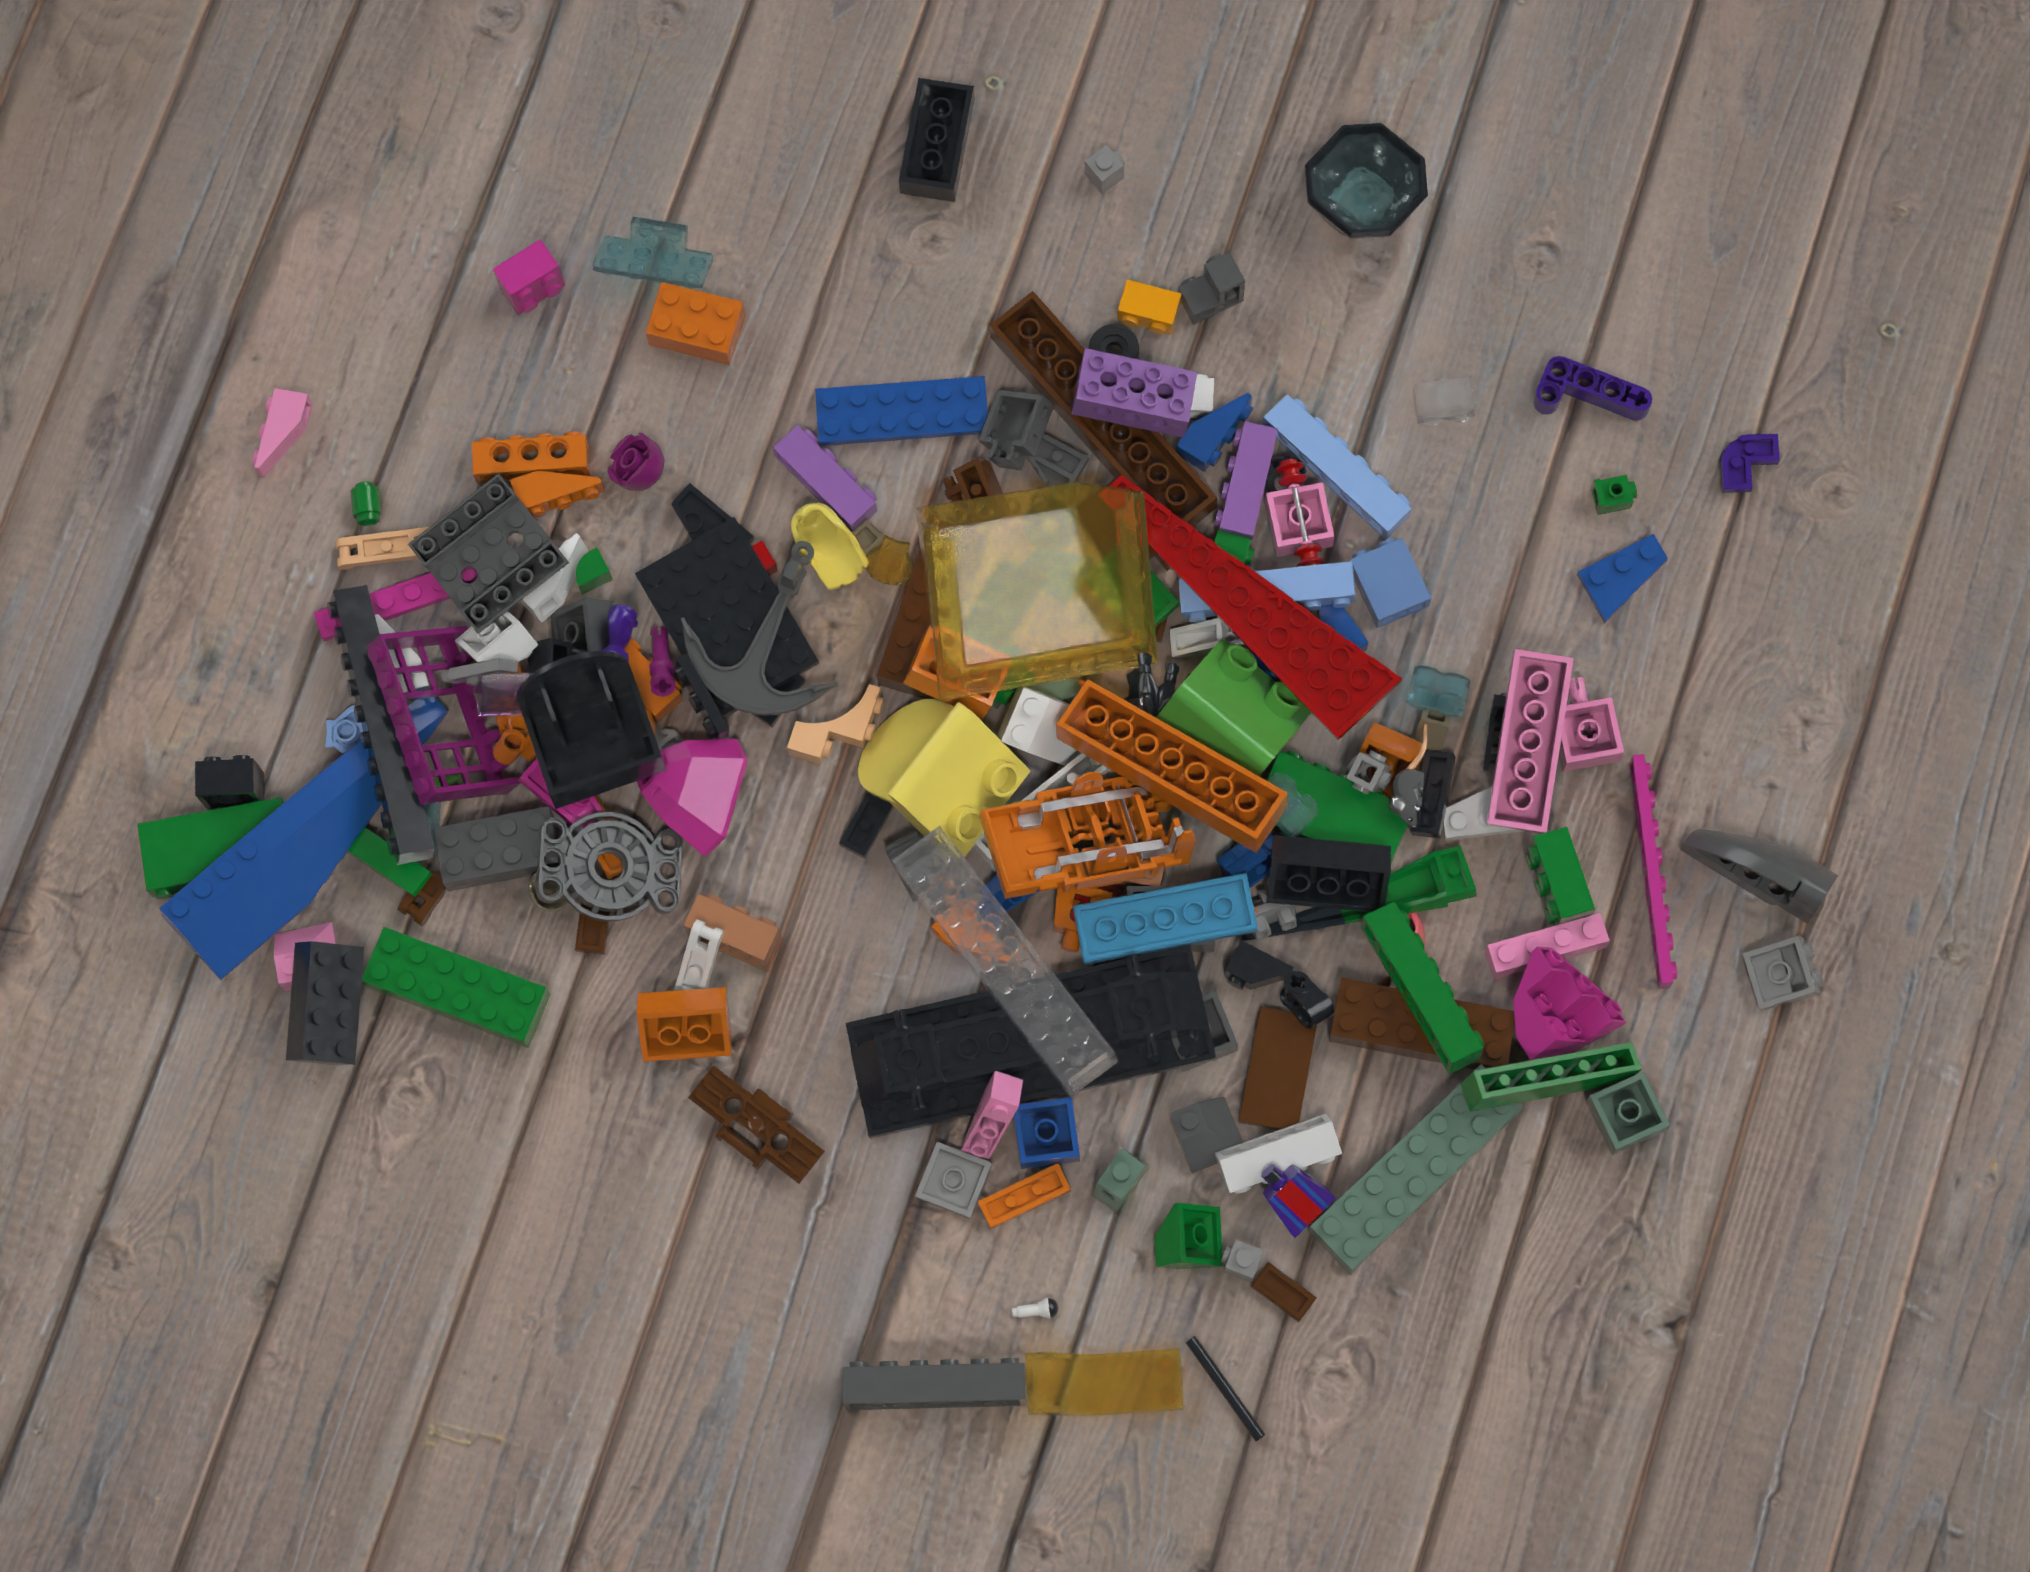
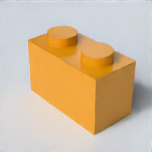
M1127 279L1118 307V320L1129 327L1142 326L1149 328L1151 332L1156 334H1172L1181 305L1182 293Z

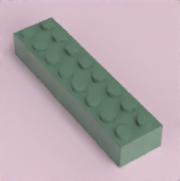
M1480 1064L1474 1071L1486 1068ZM1460 1083L1310 1226L1308 1232L1351 1275L1521 1112L1523 1106L1520 1103L1470 1112L1461 1087L1462 1083Z

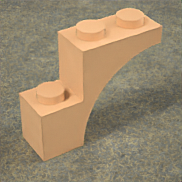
M869 684L859 703L848 713L837 719L823 723L796 721L787 745L788 754L822 765L824 757L829 758L834 742L830 741V739L864 748L866 740L871 741L874 735L876 725L872 724L875 713L880 715L885 698L881 697L880 687Z

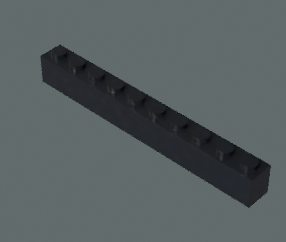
M363 585L333 590L331 602H327L330 619L335 618L337 626L334 628L336 644L342 645L341 664L344 671L348 670L350 680H347L348 692L350 697L355 696L357 706H354V715L356 722L362 724L363 732L360 733L362 747L369 751L370 758L367 759V766L370 776L375 775L377 785H374L375 798L377 803H382L384 810L381 812V822L383 828L389 830L390 838L387 839L389 853L391 856L395 855L397 865L432 859L435 847L424 805L420 804L418 795L414 790L413 780L405 764L402 748L396 738L392 719L387 712L382 690L378 685L373 664L368 656L367 646L380 635L368 587Z

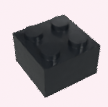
M235 755L233 759L221 760L220 757L216 756L205 757L204 761H195V796L207 810L265 800L264 772L254 758H250L248 755Z

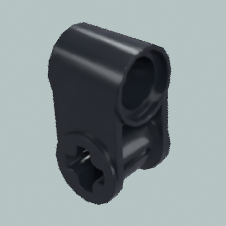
M1292 971L1286 975L1284 980L1285 987L1280 993V1001L1296 1016L1301 1025L1311 1029L1333 1015L1335 1008L1331 999L1310 980L1308 975L1300 971Z

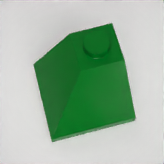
M1174 1203L1154 1237L1156 1267L1171 1269L1223 1267V1262H1221L1223 1252L1220 1207Z

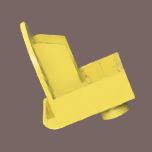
M924 699L908 704L885 720L874 732L872 740L867 742L858 766L859 781L870 794L890 802L942 854L962 862L974 846L973 842L978 840L983 833L979 818L980 810L1004 806L1031 772L966 706L959 702L952 706L936 699Z

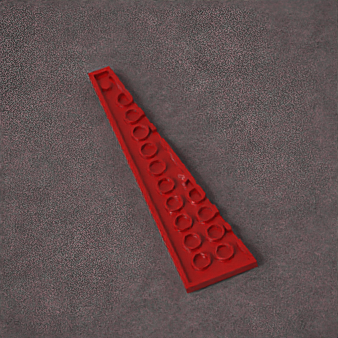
M1120 475L1100 494L1113 510L1337 740L1342 738L1402 682L1400 676L1359 649L1356 644L1350 640L1348 641L1337 633L1334 628L1315 617L1302 605L1297 604L1283 591L1236 557L1224 551L1218 544L1202 535L1189 523L1184 522L1173 514L1171 510L1158 503L1152 496L1123 475Z

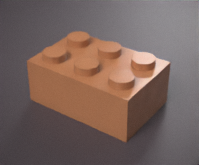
M707 893L705 897L698 894L683 925L688 938L694 922L697 919L706 923L705 926L715 929L717 927L724 930V936L718 951L769 972L783 942L779 928L776 927L777 923L762 916L759 920L749 916L750 912L743 907L734 905L733 908L723 905V900L715 895ZM703 937L700 938L701 942H704L706 944L709 943L708 939H705Z

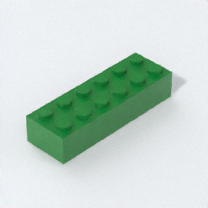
M386 927L382 929L362 976V983L366 988L527 1048L531 1044L551 995L545 986Z

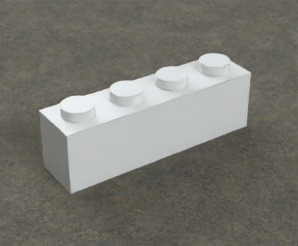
M1323 1114L1215 1152L1214 1154L1229 1193L1235 1192L1239 1194L1250 1190L1252 1185L1261 1182L1268 1184L1261 1175L1271 1164L1277 1166L1282 1172L1292 1164L1305 1171L1308 1168L1307 1166L1317 1162L1319 1164H1326L1335 1160V1156L1342 1154L1331 1119L1327 1114Z

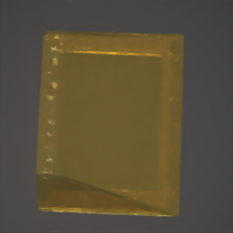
M1072 482L916 508L940 701L1137 667L1139 665L1138 653L1143 652L1149 653L1152 656L1151 664L1158 663L1144 492L1083 482Z

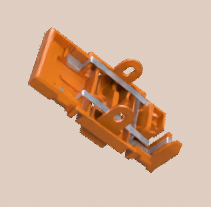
M1089 772L1079 776L1074 781L1073 786L1037 792L1035 800L1029 799L1013 802L1009 805L982 809L979 815L1005 899L1033 894L1037 890L1045 891L1062 888L1063 892H1068L1073 884L1076 890L1119 884L1126 880L1144 877L1146 870H1149L1151 876L1156 875L1157 870L1161 866L1165 868L1190 864V858L1196 842L1192 830L1184 831L1179 818L1172 819L1168 836L1165 835L1158 813L1170 811L1172 804L1137 784L1129 782L1123 776L1103 780L1102 774L1099 772ZM1111 817L1113 825L1120 824L1121 829L1108 828L1109 818ZM1110 834L1115 836L1124 835L1125 839L1120 840V837H1116L1115 843L1105 844L1104 837ZM1080 840H1093L1095 847L1084 848L1079 853L1078 848L1073 849L1072 845Z

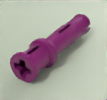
M658 626L650 631L652 662L649 665L650 676L652 677L650 685L653 694L664 697L672 694L675 690V679L672 677L674 675V664L670 661L669 632L666 627L660 626L661 635H658Z

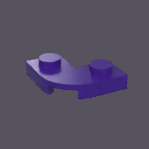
M1746 434L1739 436L1738 439L1726 447L1721 458L1722 493L1751 492L1753 489L1751 465H1778L1780 461L1778 434Z

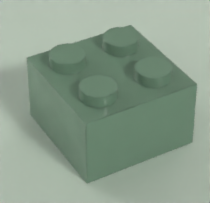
M1644 1072L1592 1094L1586 1101L1612 1155L1659 1135L1670 1126Z

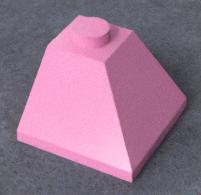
M332 922L274 935V961L278 984L284 991L291 990L295 943L315 941L336 944Z

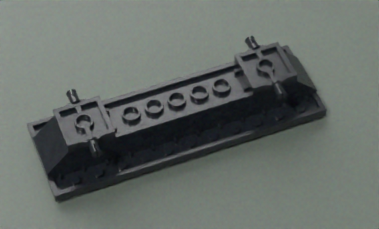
M1191 944L1140 956H1132L1131 958L1127 957L1123 960L913 1008L899 1009L900 1011L895 1010L891 1013L845 1023L861 1105L870 1139L975 1115L984 1090L995 1071L1023 1080L1019 1104H1025L1217 1060ZM1173 1038H1178L1181 1045L1178 1048L1179 1055L1187 1059H1179L1172 1041Z

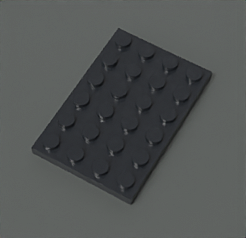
M735 517L635 573L681 655L687 653L683 624L681 622V618H685L686 623L699 638L708 658L714 664L722 667L736 665L745 657L779 593ZM787 606L765 667L766 680L774 689L820 664ZM710 693L723 718L738 711L724 704Z

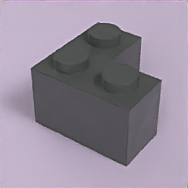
M1230 252L1224 255L1216 254L1209 258L1206 264H1204V275L1198 278L1193 276L1184 280L1181 286L1178 287V293H1182L1181 304L1193 325L1244 301L1245 279Z

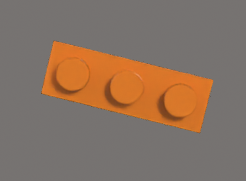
M1059 1163L979 1200L978 1204L990 1229H993L1071 1192V1188Z

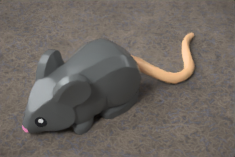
M1427 724L1423 728V743L1419 754L1393 780V797L1389 803L1390 811L1398 815L1404 823L1411 827H1416L1417 812L1420 811L1422 805L1421 793L1423 792L1424 773L1414 770V768L1421 761L1426 751Z

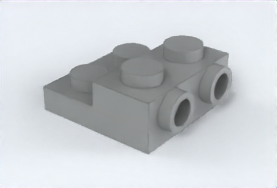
M1798 935L1743 953L1760 1010L1763 1011L1788 1002L1794 1003L1821 994L1819 987L1823 986V979L1818 969L1813 970L1810 960L1815 958L1814 950L1810 941L1805 942L1803 937Z

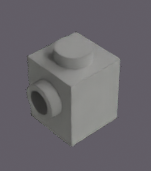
M1106 145L1085 160V175L1103 194L1124 179L1125 161L1118 151H1112Z
M1235 1240L1233 1247L1227 1245L1221 1262L1226 1264L1224 1273L1252 1283L1264 1250Z

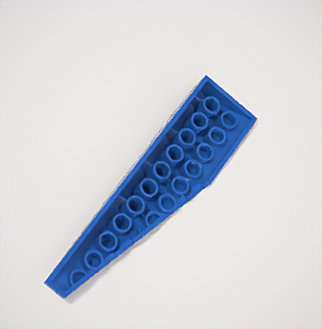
M436 697L417 698L408 705L421 745L428 741L448 713V710ZM361 741L295 793L159 908L166 922L220 980L311 904L317 896L316 894L319 889L327 882L332 875V871L340 860L344 858L352 843L382 805L381 802L377 803L374 794V785H377L375 775L370 776L368 771L367 759L370 758L368 749H363Z

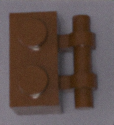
M976 458L954 469L953 472L958 481L957 484L953 476L943 479L946 487L945 495L948 500H951L956 511L954 514L956 521L961 523L962 527L973 530L975 527L971 520L972 517L975 522L987 525L1011 513L990 461ZM962 494L964 495V498H965V500H966V502H967L968 507H966V505H965V503H964V501H963V498H962V496H961Z

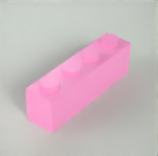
M1601 913L1489 944L1485 950V955L1493 980L1525 971L1532 951L1537 946L1553 948L1563 958L1569 959L1604 949L1610 940Z

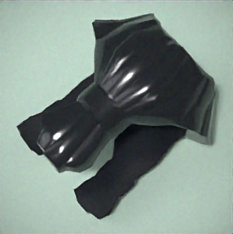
M1146 652L1138 653L1139 669L1134 668L1126 675L1129 691L1128 697L1124 698V700L1157 717L1176 691L1175 685L1179 666L1173 662L1165 663L1164 682L1158 687L1152 677L1150 666L1152 656Z

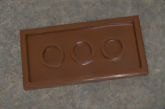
M1260 1006L1239 1123L1281 1130L1299 1123L1317 1025L1307 1029L1301 1025L1292 1012Z

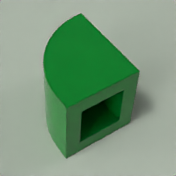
M597 547L587 552L580 559L576 568V581L582 595L613 580Z

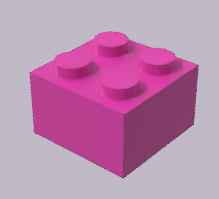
M541 239L493 268L500 290L517 315L534 310L540 301L547 297L552 298L558 295L565 286L559 265Z

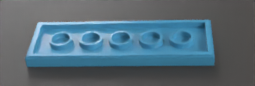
M1247 873L1073 906L1084 965L1258 932Z

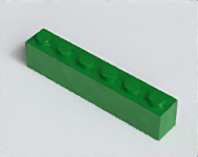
M1394 901L1364 915L1361 929L1447 1073L1451 1074L1480 1060L1484 1043L1480 1034L1477 1031L1473 1032L1468 1024L1469 1018L1465 1009L1462 1006L1458 1007L1453 999L1454 993L1449 983L1443 982L1439 976L1437 963L1425 953L1422 938L1418 933L1414 934L1410 928L1408 915L1403 909L1399 910Z
M1630 1042L1476 1070L1464 1080L1461 1087L1469 1111L1473 1112L1612 1086L1637 1075L1642 1068L1634 1045Z

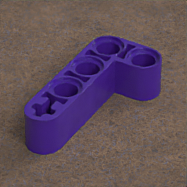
M1556 356L1547 363L1533 402L1535 409L1541 414H1552L1557 410L1563 394L1637 421L1647 416L1652 404V395L1644 387L1566 357ZM1560 369L1565 375L1556 377L1551 373V370ZM1586 379L1591 383V386L1582 387L1579 385L1578 380ZM1608 389L1614 390L1618 396L1614 398L1608 397L1604 391ZM1550 394L1555 400L1546 402L1541 398V395ZM1624 395L1628 396L1626 402H1622ZM1636 401L1642 402L1640 407L1634 405Z

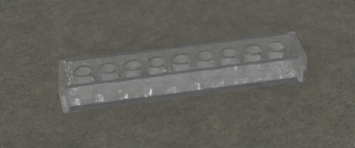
M941 826L935 828L892 860L897 872L1069 1097L1073 1096L1118 1062L1113 1049Z

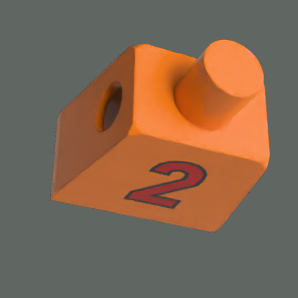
M1074 884L1070 886L1068 892H1063L1062 888L1057 889L1054 931L1064 934L1061 949L1077 953L1080 946L1073 906L1112 899V892L1097 888L1076 890Z

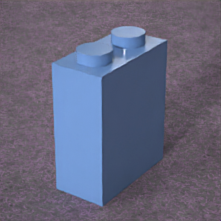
M1394 538L1387 539L1378 545L1379 548L1368 551V549L1361 550L1350 559L1353 564L1355 583L1376 628L1430 606L1431 596L1403 538L1394 540Z

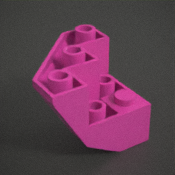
M737 739L682 741L660 751L667 771L636 781L641 794L658 816L704 856H707L726 838L747 765V757L740 741Z
M1537 946L1532 951L1513 1000L1516 1038L1530 1060L1574 1053L1626 1023L1621 1015L1622 1009L1618 1003L1606 995L1555 949Z

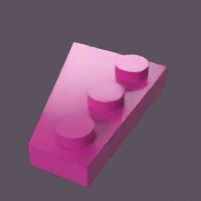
M537 758L518 779L520 783L569 825L574 824L585 816L603 812L594 796L555 809ZM595 819L584 822L579 826L584 829L588 825L595 823Z

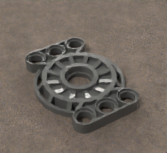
M598 812L585 816L572 824L569 829L561 819L550 818L542 824L539 830L536 895L542 902L548 904L556 902L563 895L567 903L577 912L591 919L604 922L621 921L631 918L643 911L650 903L658 913L668 914L678 906L680 900L682 837L673 829H665L654 838L650 831L640 822L627 815L615 812ZM603 818H614L620 820V822L614 820L604 821ZM595 819V823L588 825L584 829L579 826L584 822ZM551 824L558 826L561 830L560 838L550 839L546 834V827ZM572 831H573L574 834L576 835L574 838H573V836H572V834H571ZM668 835L675 840L676 845L673 850L668 851L661 846L660 841L663 836ZM547 853L557 855L559 866L556 868L548 867L544 862V856ZM609 853L619 858L622 864L621 875L617 879L609 881L598 876L595 871V862L598 856ZM662 864H669L674 869V876L671 879H665L660 875L659 868ZM550 881L556 884L558 888L556 896L549 897L544 894L542 886L545 882ZM568 887L572 891L571 895L567 892ZM666 892L671 895L673 903L670 907H662L659 904L658 895L660 893ZM644 895L648 898L646 901L643 899ZM578 898L583 904L591 907V911L581 907L575 899ZM635 903L639 907L632 912L623 914V909L629 908ZM598 910L604 912L614 911L615 916H604L597 914Z

